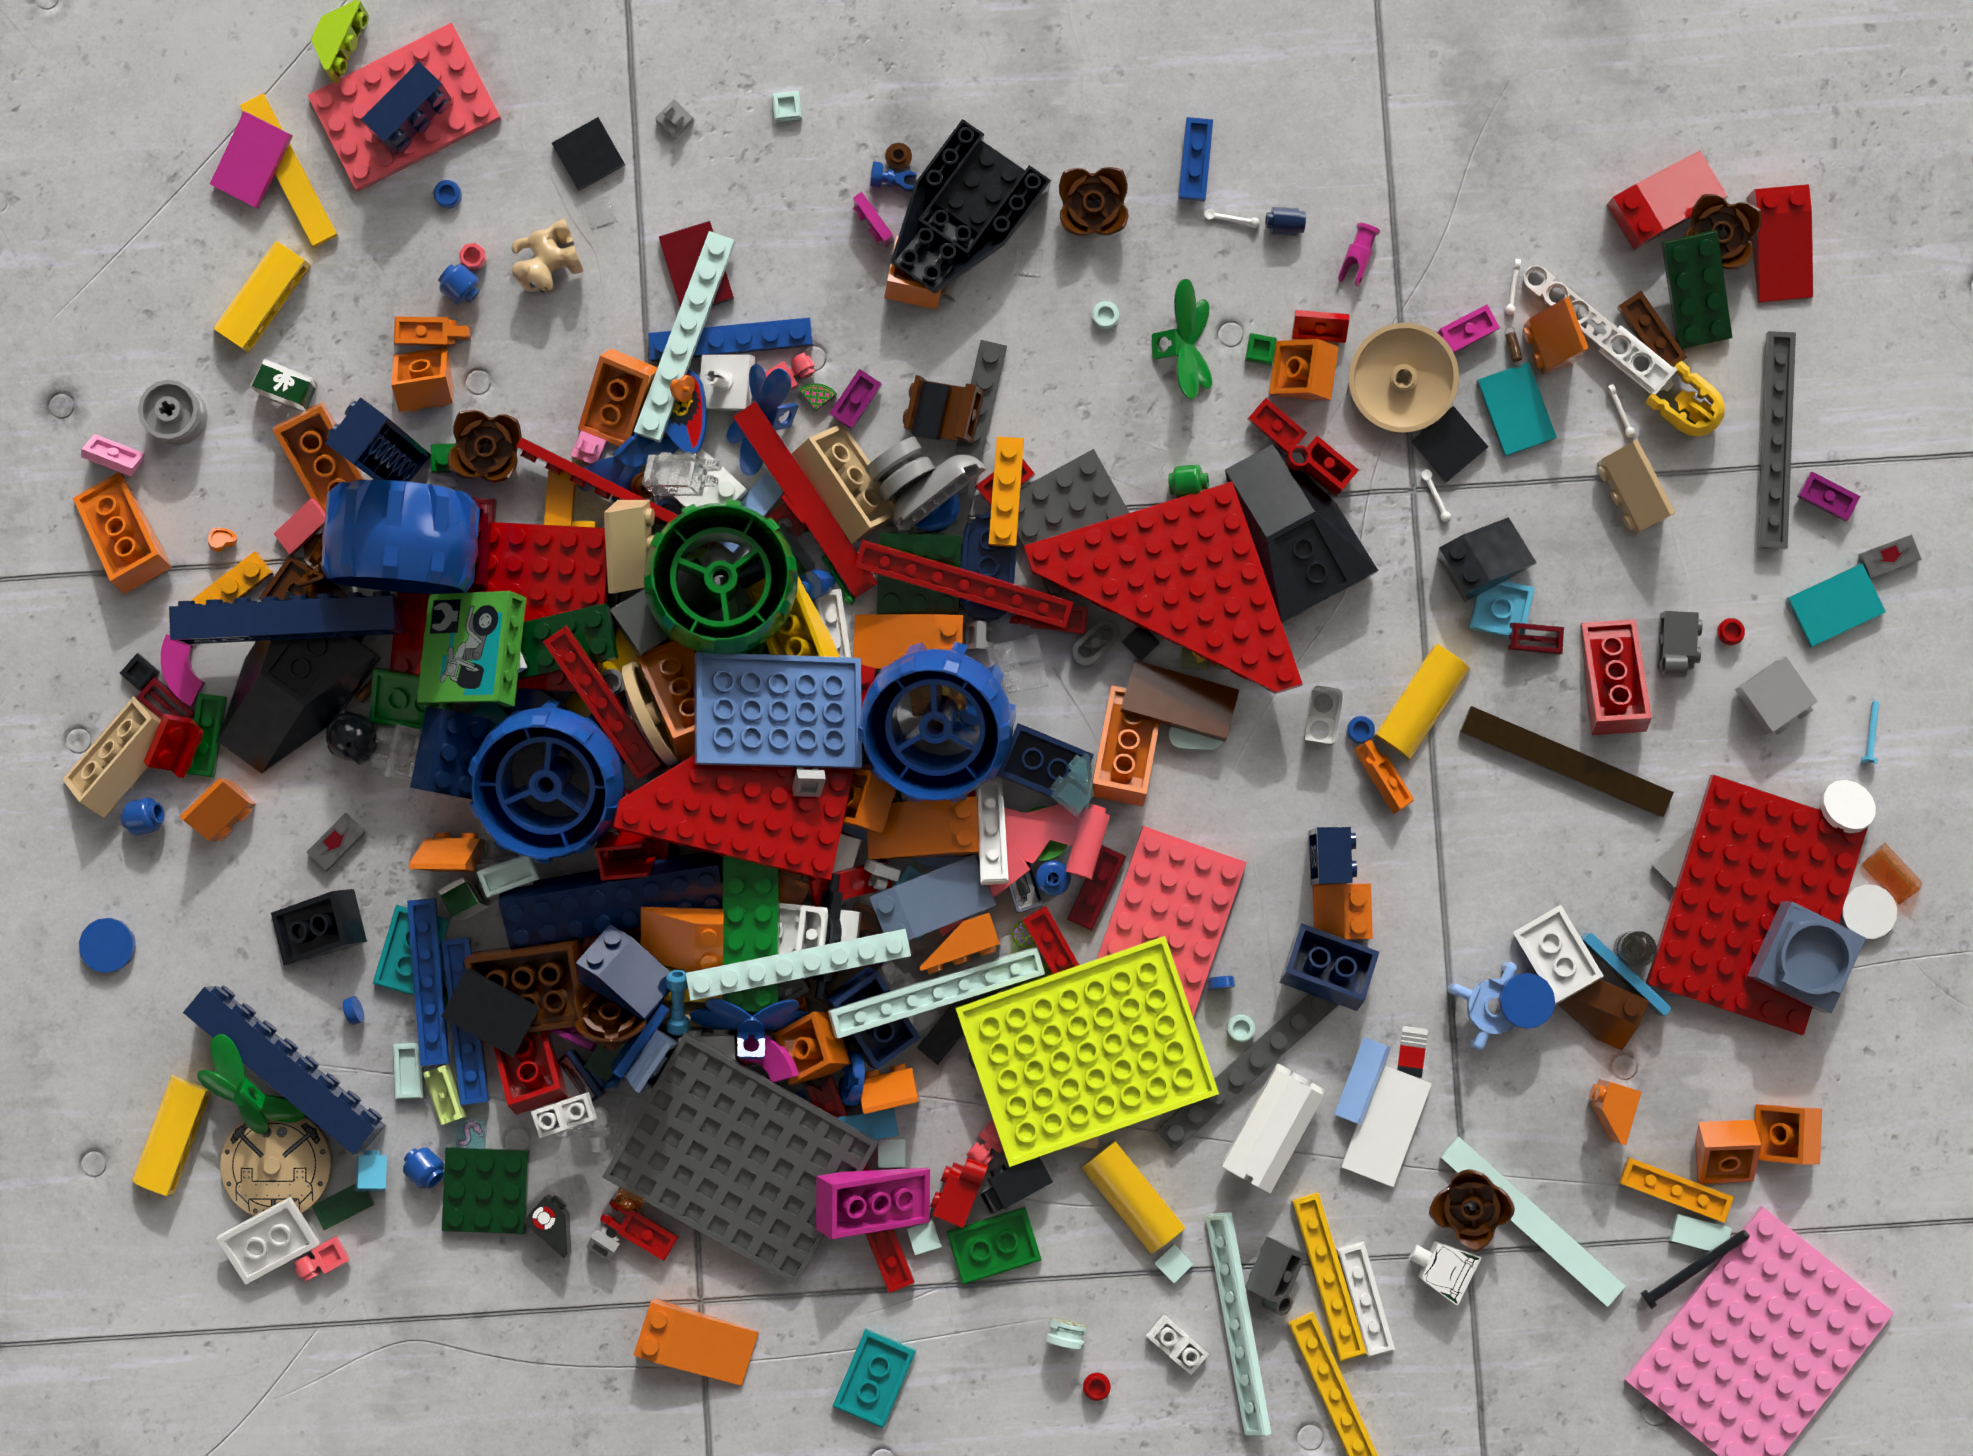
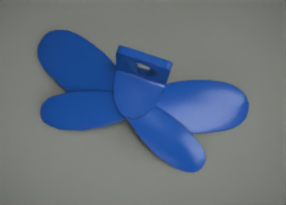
M758 364L752 365L749 371V386L753 401L757 402L775 430L790 428L799 406L796 403L780 406L791 390L789 374L784 369L777 368L766 377L762 366ZM789 411L787 419L781 423L779 417ZM734 421L727 431V440L731 444H737L742 441L739 458L740 468L745 475L753 476L760 470L763 461L737 422Z
M634 433V437L631 436L613 453L614 457L596 461L586 466L585 469L631 491V481L640 473L641 465L665 460L672 456L679 447L670 437L662 438L660 443ZM588 484L584 488L577 485L579 489L585 492H594L596 489ZM612 497V500L615 503L618 499Z
M711 998L706 1001L708 1009L693 1010L690 1012V1019L696 1024L708 1028L738 1029L737 1057L739 1059H763L765 1057V1029L781 1030L810 1014V1012L796 1011L799 1003L791 999L774 1003L751 1016L730 1002ZM748 1036H754V1040L759 1043V1048L756 1051L749 1052L744 1049L743 1044L748 1040Z

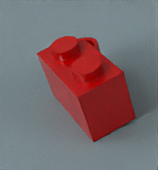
M1316 436L1307 447L1296 445L1291 448L1285 460L1286 465L1291 470L1299 471L1303 469L1335 497L1339 495L1359 471L1358 468L1319 436ZM1292 453H1300L1304 458V463H1296L1292 458Z
M967 1158L965 1165L953 1162L952 1167L946 1166L940 1180L945 1183L942 1192H935L930 1207L934 1208L932 1215L963 1228L988 1165Z

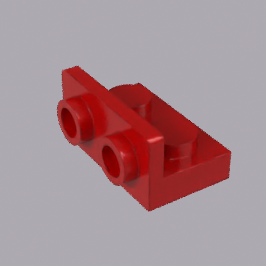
M163 714L143 762L147 767L169 770L178 778H184L187 770L191 767L195 751L202 741L203 730L193 719Z

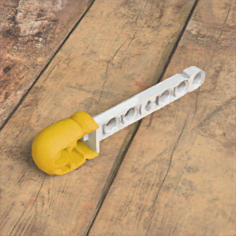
M1534 265L1526 270L1523 280L1525 286L1537 297L1540 298L1542 295L1548 306L1556 304L1549 299V292L1554 288H1560L1564 291L1565 298H1570L1572 306L1581 305L1585 308V317L1578 320L1583 334L1601 348L1598 352L1651 394L1646 404L1653 410H1660V415L1675 428L1686 435L1700 437L1710 434L1721 424L1725 414V404L1722 396L1697 373L1690 374V367L1681 361L1673 368L1623 326L1620 325L1617 328L1562 282L1554 281L1556 277L1545 268ZM1533 271H1539L1544 276V281L1538 286H1533L1528 281V276ZM1590 314L1595 316L1592 319L1593 323L1596 325L1603 323L1605 325L1604 331L1606 334L1604 336L1602 334L1594 336L1592 334L1594 328L1589 324L1586 329L1581 326L1589 319ZM1618 339L1626 341L1628 344L1627 352L1616 354L1612 349L1614 341ZM1640 356L1647 358L1649 361L1648 369L1643 372L1637 371L1633 366V361ZM1675 373L1681 377L1682 382L1690 384L1698 391L1697 397L1699 399L1705 397L1712 404L1710 405L1705 400L1702 402L1694 398L1696 392L1694 391L1686 392L1682 389L1674 400L1678 403V410L1686 409L1691 413L1689 419L1695 424L1686 420L1687 414L1685 412L1679 414L1669 406L1668 401L1665 399L1661 400L1656 396L1659 391L1665 390L1668 392L1675 384L1672 382V376Z

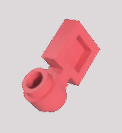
M801 353L791 360L793 365L790 369L785 361L766 371L765 374L767 377L777 368L784 369L791 378V390L798 387L794 378L800 376L801 380L812 376L815 373V364L810 356Z
M993 1118L978 1135L985 1143L980 1145L976 1142L966 1154L971 1159L985 1165L993 1158V1155L990 1154L991 1148L999 1154L1003 1150Z
M335 1236L311 1250L315 1259H311L308 1254L295 1261L296 1268L294 1270L298 1277H302L305 1282L319 1274L317 1270L319 1266L322 1272L326 1274L349 1261L350 1258L339 1237Z

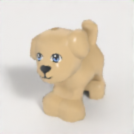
M565 218L555 222L547 229L534 231L529 237L520 238L513 242L511 249L514 254H518L523 248H530L535 254V258L516 262L512 268L513 277L518 279V282L525 291L548 293L553 288L552 272L559 268H568L572 274L584 271L574 245L564 249H560L557 246L559 242L564 245L574 243Z

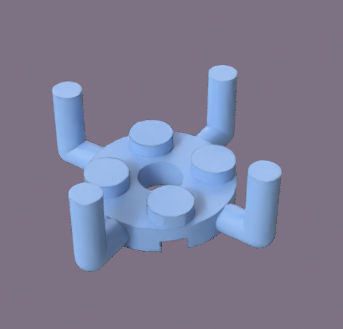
M1510 962L1503 963L1501 966L1503 971L1501 979L1483 980L1472 990L1458 984H1450L1448 986L1449 994L1467 1000L1468 1017L1480 1029L1477 1037L1470 1041L1472 1049L1482 1050L1490 1034L1505 1033L1516 1027L1508 1022L1501 1012L1494 1015L1488 1010L1489 1001L1494 998L1499 999L1504 983L1515 975L1517 970L1516 964Z

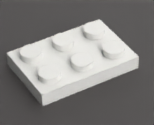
M1562 905L1557 906L1513 932L1537 974L1545 979L1553 989L1556 1005L1604 978Z
M291 1197L218 1235L216 1239L245 1285L308 1252L319 1244L317 1237Z

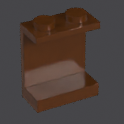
M916 375L914 382L911 383L909 388L910 401L908 409L903 414V428L912 433L923 382L948 385L952 389L940 439L973 444L985 391L973 384L966 383L965 387L927 381L922 376Z

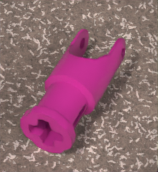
M1361 222L1356 225L1358 230L1353 244H1350L1338 276V281L1343 282L1349 267L1355 263L1359 264V270L1355 278V286L1357 287L1361 284L1372 255L1371 247L1374 239L1380 233L1378 228Z

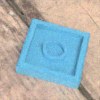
M1504 581L1476 596L1468 629L1509 638V634L1512 632L1510 623L1527 624L1535 588ZM1519 629V634L1524 635L1525 630Z

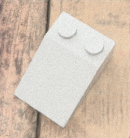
M679 448L653 475L655 480L683 507L691 504L701 506L709 503H726L727 499L741 502L748 494L747 489L702 448L696 455H689Z

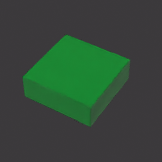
M1250 333L1245 361L1271 366L1277 338Z

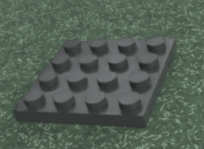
M1094 449L1021 488L1017 536L1023 547L1030 543L1130 513ZM1041 578L1049 594L1055 595L1064 590L1058 587L1057 584Z

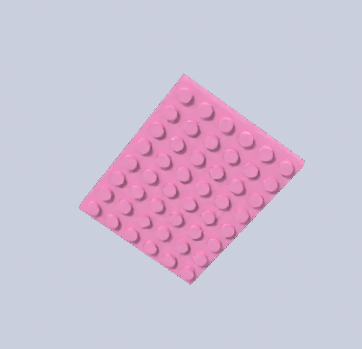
M1760 1206L1742 1229L1747 1231L1750 1236L1749 1239L1714 1264L1624 1379L1718 1456H1783L1894 1314L1891 1309L1768 1210Z

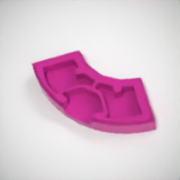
M166 634L161 648L160 660L164 679L178 699L193 707L198 693L201 692L205 684L204 681L196 676L191 667L190 656L193 646L170 640V635Z
M765 1035V1057L763 1059H744V1062H755L761 1065L768 1073L772 1082H779L799 1076L789 1052L784 1046H780L768 1035ZM748 1036V1040L744 1042L743 1047L745 1050L753 1052L759 1048V1043L754 1040V1036Z

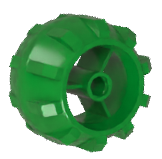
M727 499L726 503H709L701 506L691 504L681 509V514L671 520L660 533L656 532L650 543V549L644 566L643 583L645 597L651 613L662 628V632L671 641L676 640L683 646L697 652L736 654L745 651L746 654H751L760 650V645L773 636L781 626H785L797 594L798 572L796 559L791 546L780 531L781 527L772 518L767 519L757 511L744 507L740 501ZM711 542H731L749 551L734 564L718 560L712 562L707 568L685 560L695 549ZM758 560L765 576L763 594L758 603L748 613L739 618L729 620L727 602L735 597L737 593V575ZM679 570L704 580L705 591L708 597L715 602L722 603L724 621L705 619L695 614L686 606L677 589ZM723 575L727 576L729 580L725 585L721 586L715 584L713 578Z

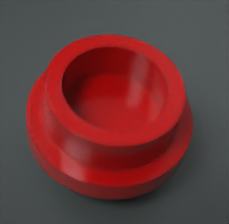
M1735 618L1725 619L1718 625L1717 636L1725 645H1736L1745 636L1744 625Z
M1094 1372L1085 1378L1083 1391L1089 1399L1100 1401L1105 1399L1110 1393L1111 1384L1106 1375Z

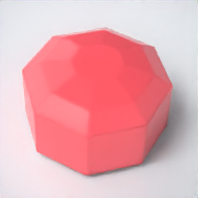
M476 243L465 244L459 252L460 263L470 271L481 270L487 262L485 250Z

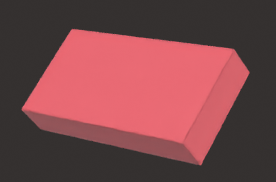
M309 499L273 534L289 555L295 554L324 527L326 512L315 499Z

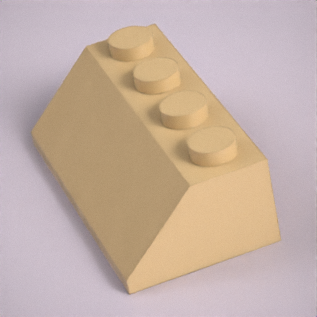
M841 423L808 438L792 453V456L852 544L871 535L893 520V509L896 500L885 501L879 492V487L883 481L873 482L865 470L870 462L844 424Z
M132 697L62 779L81 804L103 818L116 808L118 801L127 791L134 787L136 780L142 773L150 768L143 761L161 719L136 697Z

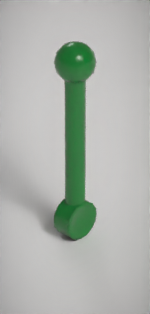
M826 555L822 556L824 564L830 570L845 596V603L847 605L854 604L855 598L848 593L834 566Z

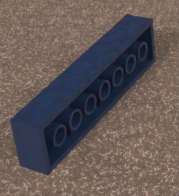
M361 397L357 402L353 401L345 411L346 417L340 424H335L327 434L328 440L325 443L374 480L411 482L431 456L426 449L392 420Z
M375 591L373 596L369 597L362 595L360 592L345 593V598L334 597V594H318L317 599L306 598V595L289 596L288 601L270 596L262 597V602L251 601V598H235L234 603L223 602L221 599L206 600V605L195 604V601H178V606H169L170 640L183 645L405 634L403 601L395 597V594H390V591Z
M700 852L670 857L665 860H656L647 877L602 881L600 871L593 870L535 880L499 893L498 903L510 949H517L600 935L610 924L621 931L641 928V907L723 909V870L718 854Z
M223 985L221 988L219 986H208L199 992L184 1010L183 1014L212 1038L218 1034L228 1036L235 1043L242 1062L353 1155L363 1152L369 1147L386 1126L381 1121L383 1117L372 1108L367 1110L360 1104L361 1098L350 1090L345 1092L339 1087L341 1082L330 1073L325 1075L318 1069L320 1066L318 1062L308 1055L303 1057L297 1052L298 1046L288 1038L284 1040L276 1034L277 1029L266 1020L262 1023L254 1016L256 1011L246 1003L241 1005L234 999L236 995L229 988Z

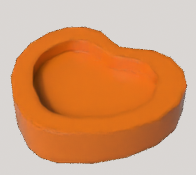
M688 375L672 380L670 391L673 398L679 402H688L694 392L695 381L692 376Z
M213 528L208 535V546L215 552H220L224 548L234 546L237 543L236 534L226 528Z

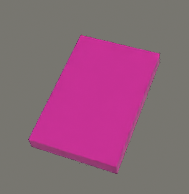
M243 111L210 185L259 209L293 135Z

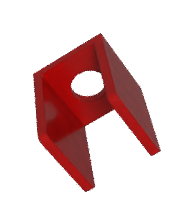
M783 495L781 496L783 504L766 516V518H772L776 523L780 518H788L792 522L790 531L797 538L808 530L807 523L787 497Z
M624 831L606 832L594 848L601 880L649 876L656 862L655 857L613 861L611 850L641 848L647 837Z

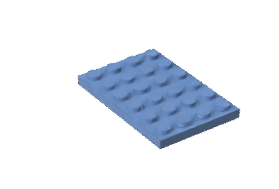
M695 653V765L862 768V742L858 740V725L861 717V658Z

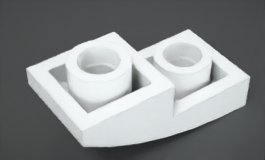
M589 1092L531 1111L539 1138L597 1119Z
M1164 1314L1146 1334L1153 1343L1190 1375L1194 1373L1209 1355L1205 1349Z

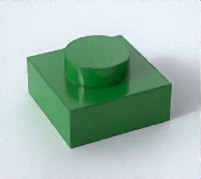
M455 444L430 445L431 472H452L448 466V455Z

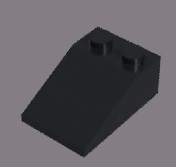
M1509 517L1455 538L1439 547L1437 555L1464 602L1471 600L1537 563Z
M354 889L331 891L271 912L283 966L341 951L367 942Z

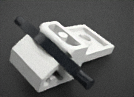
M832 874L831 880L828 881L827 891H822L820 907L780 903L779 954L859 938L862 912L841 910L843 894L838 892L839 874ZM834 972L812 976V980L817 981L814 998L826 999L827 982L833 981Z

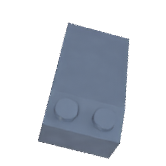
M976 854L869 897L883 932L906 929L908 942L996 906L989 886L981 885L980 864Z
M660 1026L625 1074L632 1088L638 1093L654 1086L679 1043V1039Z

